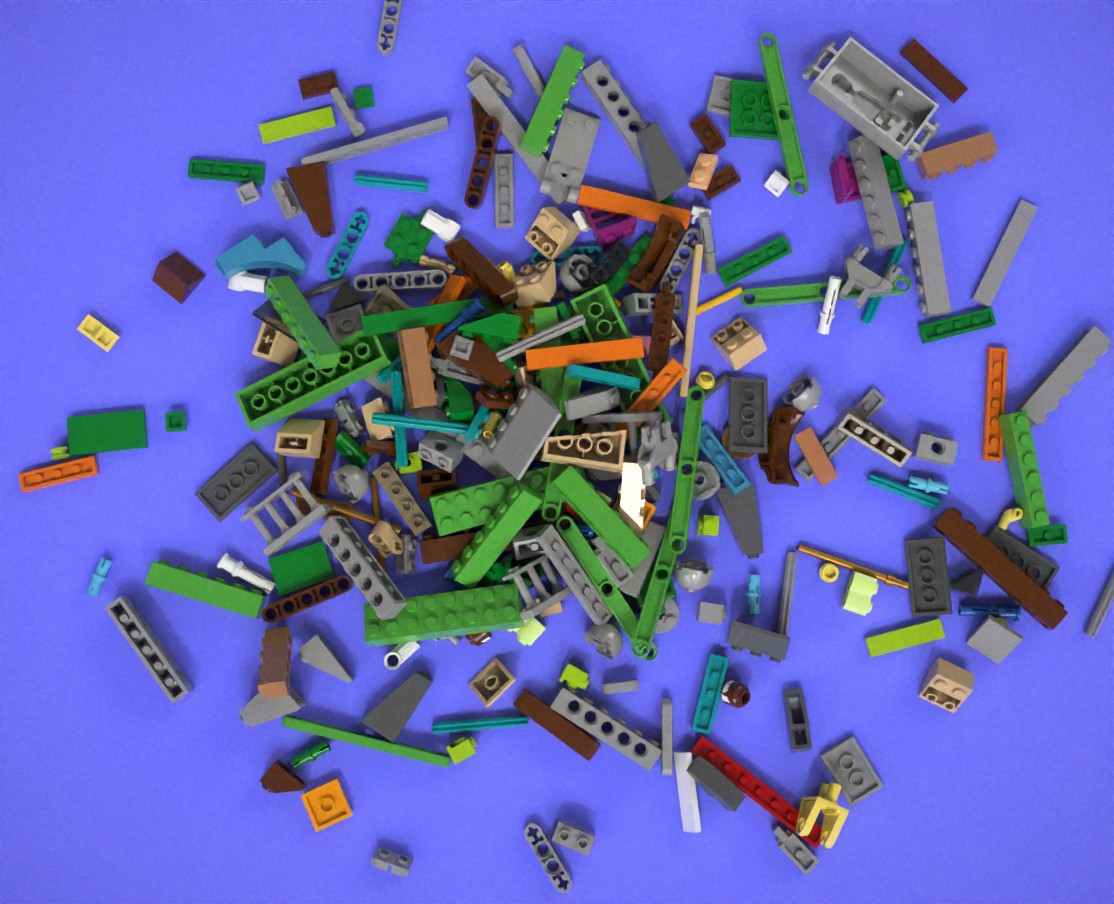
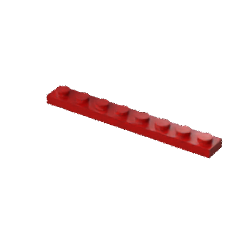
M701 735L690 752L695 756H701L738 789L796 833L799 810ZM814 823L809 835L800 837L817 848L820 844L822 828Z

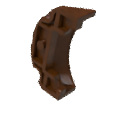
M663 213L661 214L654 235L644 255L625 280L627 283L643 293H650L653 286L659 283L679 246L678 242L684 231V226L681 222Z
M794 407L776 408L772 412L773 416L767 423V453H758L759 465L761 470H764L770 484L799 487V483L791 469L789 448L793 432L801 418L805 415V411L802 412Z

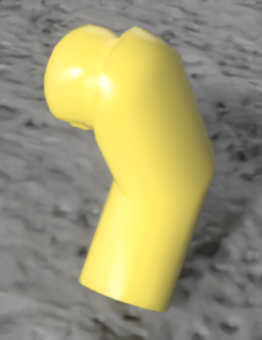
M1012 508L1004 511L997 527L1006 531L1010 522L1022 518V509Z

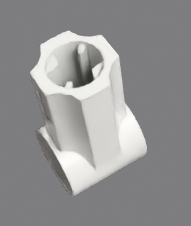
M430 209L427 210L420 223L437 233V236L447 243L455 239L461 228L456 222L448 218L445 219Z
M243 271L229 279L227 288L242 292L248 290L265 294L268 278Z
M416 641L398 644L385 656V666L391 670L397 669L421 646ZM390 655L398 657L399 662L396 666L389 665L388 657Z

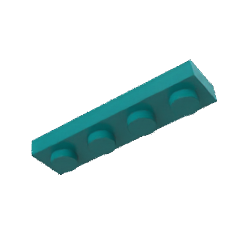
M491 388L490 390H491V391H494V392H501V391H505L506 388H505L504 390H503L502 388H500L498 391H495V390L492 389V388ZM481 405L465 433V440L472 444L474 438H479L483 430L481 428L483 422L487 423L492 414L490 412L491 408H485Z
M709 654L691 730L711 735L729 658Z

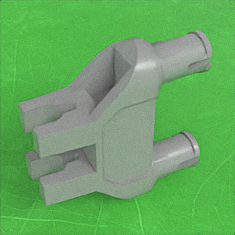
M858 244L853 254L844 260L846 283L838 295L845 299L852 288L861 292L854 305L860 310L868 298L892 291L893 282L902 272L898 267L893 273L896 265L891 264L886 274L880 277L861 265L860 262L869 252L866 246L860 252L864 246L863 244Z
M660 419L653 420L652 435L650 434V426L645 425L641 428L642 443L637 458L638 466L642 471V484L645 486H651L655 483L654 468L662 460H664V470L672 471L676 469L675 454L678 451V443L672 436L671 425L668 420L662 423V428L660 426Z

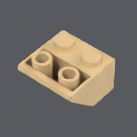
M555 206L543 207L524 238L549 261H553L572 245L581 229Z
M542 261L535 265H524L520 268L519 273L512 282L519 296L518 300L515 301L518 308L550 302L556 292L554 261Z
M264 317L252 354L257 358L284 367L294 364L300 349L295 337L291 335L287 325Z
M742 317L734 320L731 324L710 337L725 361L736 371L767 350L761 334Z
M380 397L361 406L371 440L390 441L395 439L394 426L372 423V414L374 412L392 414L387 401L384 402Z
M288 418L277 432L274 452L289 457L319 459L325 421Z
M938 658L929 669L918 697L954 713L973 691L974 674Z

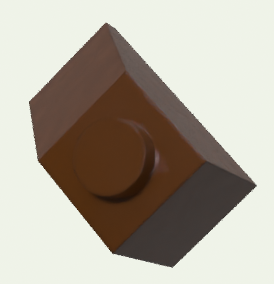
M280 760L275 761L259 780L262 783V787L270 793L302 791L308 785Z

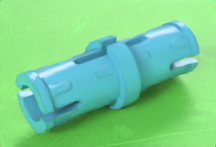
M912 475L909 476L910 480H908L907 487L921 489L926 493L931 491L947 495L948 491L946 490L949 489V483L935 481L929 477L924 479Z
M104 557L100 558L95 573L91 575L92 579L85 594L98 597L103 582L107 580L106 575L113 561L107 560Z
M748 575V592H746V596H748L747 614H760L759 602L760 597H762V593H760V575Z

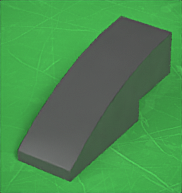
M802 688L783 690L785 719L791 753L810 751L812 749L803 690Z
M699 755L695 757L686 770L709 796L714 797L725 810L736 812L746 797L726 776Z

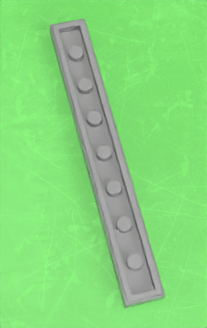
M482 74L467 84V88L488 116H495L501 122V133L538 182L542 184L548 164L547 159L542 153L540 157H536L519 148L525 130ZM552 182L548 195L557 207L566 201L569 188Z
M447 117L301 158L302 165L317 163L328 165L449 130Z

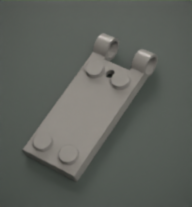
M565 108L539 192L548 195L552 182H556L570 187L566 201L573 204L576 203L601 120Z

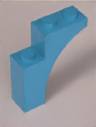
M251 235L215 258V267L226 280L243 271L261 267L285 270L299 278L305 275L307 270L305 259L302 256L299 257L295 252L293 244L287 242L284 237L265 249L264 243L254 235Z

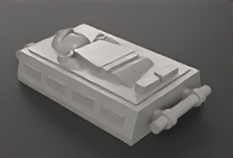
M850 37L839 51L834 49L836 43L830 41L828 45L821 49V53L815 61L810 63L803 74L805 80H809L811 76L816 77L808 92L894 159L898 160L909 149L910 155L908 160L914 162L916 158L921 156L923 148L928 141L937 134V129L940 126L939 123L933 122L930 124L928 121L939 105ZM826 58L832 59L823 70L819 68ZM923 130L924 135L917 144L914 140Z

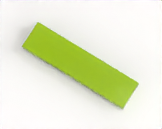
M330 106L259 124L258 126L263 144H268L335 127L336 122L332 107Z
M938 618L864 639L869 657H875L945 638L941 620Z

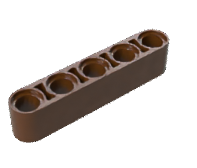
M488 116L483 121L464 201L473 210L480 209L484 204L502 131L501 122L495 116ZM490 122H497L495 130H488ZM487 140L492 141L490 149H484L483 147L484 142ZM481 159L488 160V164L484 168L479 167ZM482 177L483 184L476 187L474 184L475 179ZM472 196H478L479 198L476 205L470 204Z
M461 236L445 245L447 256L497 307L502 309L518 300V292L514 286L466 238Z
M348 575L335 577L266 606L262 610V619L267 623L281 621L351 591L354 587V581ZM343 578H346L349 582V586L346 589L340 587V581ZM324 586H328L331 590L328 597L322 594ZM307 593L311 594L313 598L311 604L304 602V596ZM289 601L293 602L295 606L292 612L286 609V604ZM270 609L276 611V617L273 620L268 617Z
M524 688L514 701L513 705L586 760L590 761L601 746L595 739L561 714L551 709L549 705Z

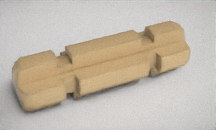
M421 255L419 260L420 266H429L433 270H442L449 275H454L456 270L454 264H446V262L435 258L429 259L425 255Z

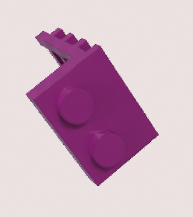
M846 154L837 157L834 164L829 168L836 205L862 200L853 162L846 164Z
M582 206L584 215L589 221V226L594 232L593 235L596 237L599 247L634 235L637 226L634 217L628 219L627 216L611 213L593 220L592 215L604 211L595 208L588 210L587 206ZM621 216L624 219L621 222L598 230L596 228V225Z

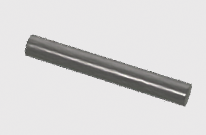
M349 276L302 292V295L305 299L349 284L351 281Z
M725 373L715 381L712 388L704 391L705 401L729 380Z
M276 453L280 488L287 482L285 458L283 455Z

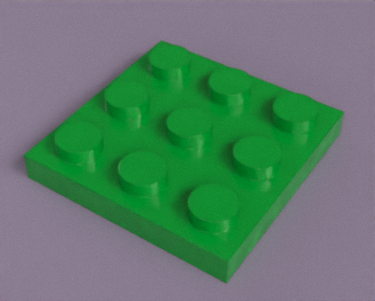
M731 80L729 137L779 141L766 82ZM780 110L778 112L779 117L786 119V111Z

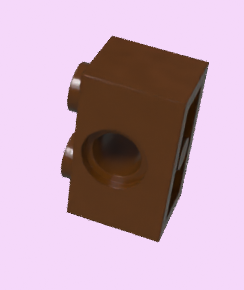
M441 468L417 471V489L421 500L429 499L428 496L459 488L456 468L451 473Z

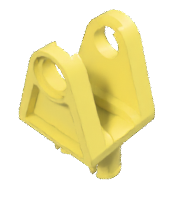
M829 782V784L821 783L818 796L802 797L796 824V834L808 836L821 810L824 814L820 844L828 849L834 845L849 813V810L838 806L836 803L842 786L833 782Z

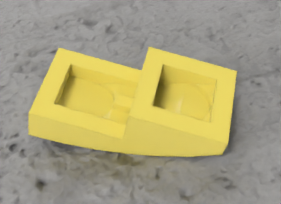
M90 314L86 316L77 328L78 331L107 352L110 351L120 338Z

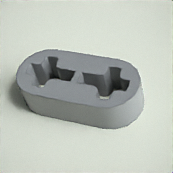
M639 680L602 684L603 694L640 690Z

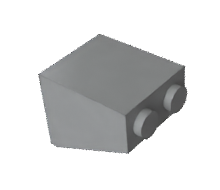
M289 685L288 696L264 699L263 693L260 691L238 713L241 715L240 719L244 724L253 727L304 708L307 703Z

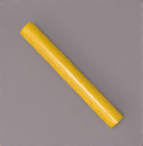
M739 286L698 306L696 315L742 294V288Z

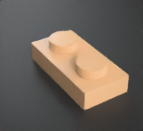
M699 153L689 179V187L707 190L718 162V155Z

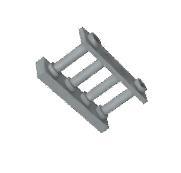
M662 411L596 413L582 417V424H588L590 434L598 433L597 426H599V423H607L609 431L616 432L619 422H626L629 425L630 455H624L623 461H638L636 425H638V422L646 421V424L650 426V434L652 435V421L655 419H660L661 421Z
M306 472L291 474L288 477V482L256 507L248 508L244 512L245 515L240 518L242 522L252 520L267 541V547L262 551L266 556L277 553L332 510L329 503H317L301 481L308 475ZM294 485L311 507L310 510L312 512L307 516L301 513L287 493ZM279 497L282 498L297 519V524L293 527L287 525L272 504ZM265 508L282 530V535L278 539L272 536L257 515Z
M542 554L520 568L517 565L507 570L508 575L502 577L503 582L511 578L514 579L527 604L525 606L527 610L520 613L523 621L537 616L573 593L567 583L564 587L560 585L547 560V554ZM539 562L553 587V594L551 595L546 592L534 568V565ZM526 570L540 595V602L538 603L531 597L520 573Z

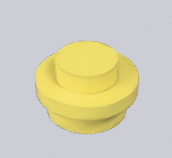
M707 371L701 372L696 377V384L703 389L712 388L715 384L713 374Z
M826 563L820 567L819 576L823 581L833 582L838 578L839 571L834 564Z

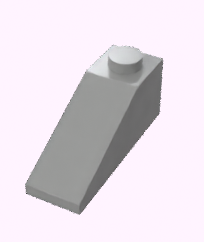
M633 293L623 297L624 317L653 316L656 294ZM673 294L676 295L673 314H682V294Z
M597 386L564 401L567 420L604 412L620 405L618 387Z
M320 634L315 635L298 649L300 651L299 656L304 663L308 662L311 666L347 683L355 680Z

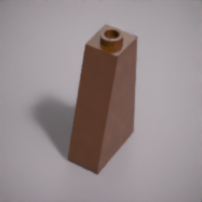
M324 163L286 168L316 235L321 238L331 237V234H336L326 165Z
M458 329L437 345V352L495 391H498L500 388L504 390L512 383L510 380L513 374L502 362L498 361L495 353L480 336L474 335L473 338L464 337L475 341L469 361L450 355L455 336L464 337L462 333L458 332Z

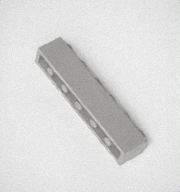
M861 135L848 142L875 250H890L904 244L880 148L865 135Z
M933 201L912 203L904 211V218L906 222L908 221L909 229L907 230V236L911 240L912 245L910 255L911 258H914L915 263L913 273L915 277L917 276L918 284L916 285V291L920 295L921 300L919 310L920 313H923V318L945 316L951 312L934 204Z
M1096 326L1087 329L1014 412L1027 410L1030 427L1043 424L1047 419L1046 415L1048 412L1054 411L1060 404L1058 401L1070 394L1072 385L1079 383L1084 378L1083 373L1087 369L1090 370L1097 363L1095 360L1099 355L1102 356L1109 350L1108 345L1112 341Z

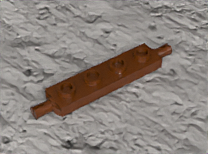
M667 281L663 282L662 292L656 293L647 366L648 370L653 371L652 381L668 363L676 295L670 293L671 282L667 284Z

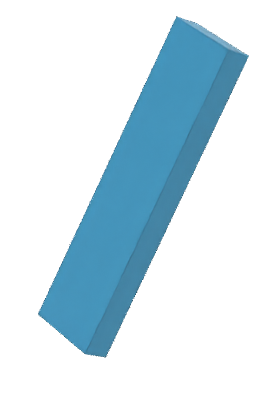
M707 424L703 425L699 449L711 465L718 470L720 477L735 496L750 486V482Z

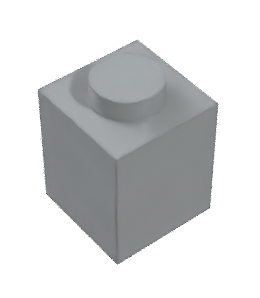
M698 602L696 621L721 624L722 621H725L726 609H723L724 605Z

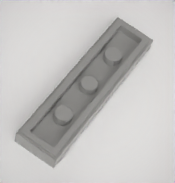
M513 153L496 154L494 159L495 228L514 229Z
M648 522L642 539L648 544L647 548L651 552L636 568L630 569L634 577L619 588L620 592L638 598L662 543L666 527Z

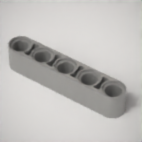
M442 270L361 274L355 277L353 285L361 295H375L379 289L377 284L380 280L387 281L386 286L394 293L440 291L444 289L448 280ZM438 276L444 278L441 284L434 283V279ZM417 278L425 279L422 285L415 284ZM399 279L406 280L403 286L396 285ZM362 281L368 282L367 287L364 289L358 288L359 283Z

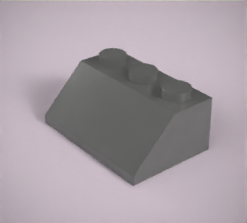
M733 620L728 638V644L732 645L731 649L742 652L743 648L751 650V655L761 657L762 654L770 656L769 660L778 663L781 662V659L786 660L791 637Z

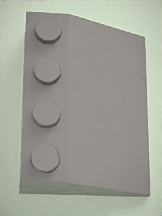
M527 383L519 391L515 403L509 407L505 419L500 421L495 435L491 436L488 440L487 448L490 454L514 478L520 481L562 414L547 392Z

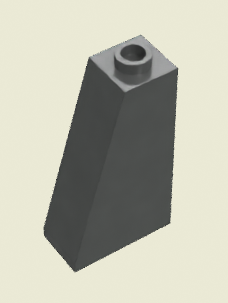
M647 121L639 126L640 130L636 132L652 199L654 202H660L688 184L690 180L657 122L650 123Z
M750 484V486L735 496L729 487L719 488L714 494L741 555H747L748 559L759 558V554L764 553L755 484Z
M417 670L364 716L361 722L394 743L433 683V680L430 679L432 676L424 670L421 672Z

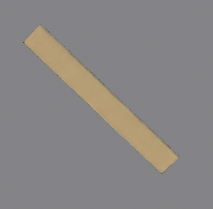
M701 244L695 245L693 252L682 365L687 371L680 378L678 393L680 398H686L688 395L703 245Z

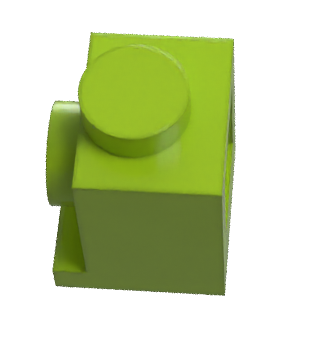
M418 451L407 453L408 460H411V465L408 467H398L397 460H394L395 470L399 471L400 475L417 473V471L424 470L422 458L418 457Z
M698 516L696 535L718 536L720 516Z
M568 662L559 681L563 682L565 679L567 680L566 685L573 689L579 687L585 690L590 679H588L589 674Z
M473 736L466 739L461 737L453 742L454 746L450 743L446 746V749L456 765L475 754L478 745Z

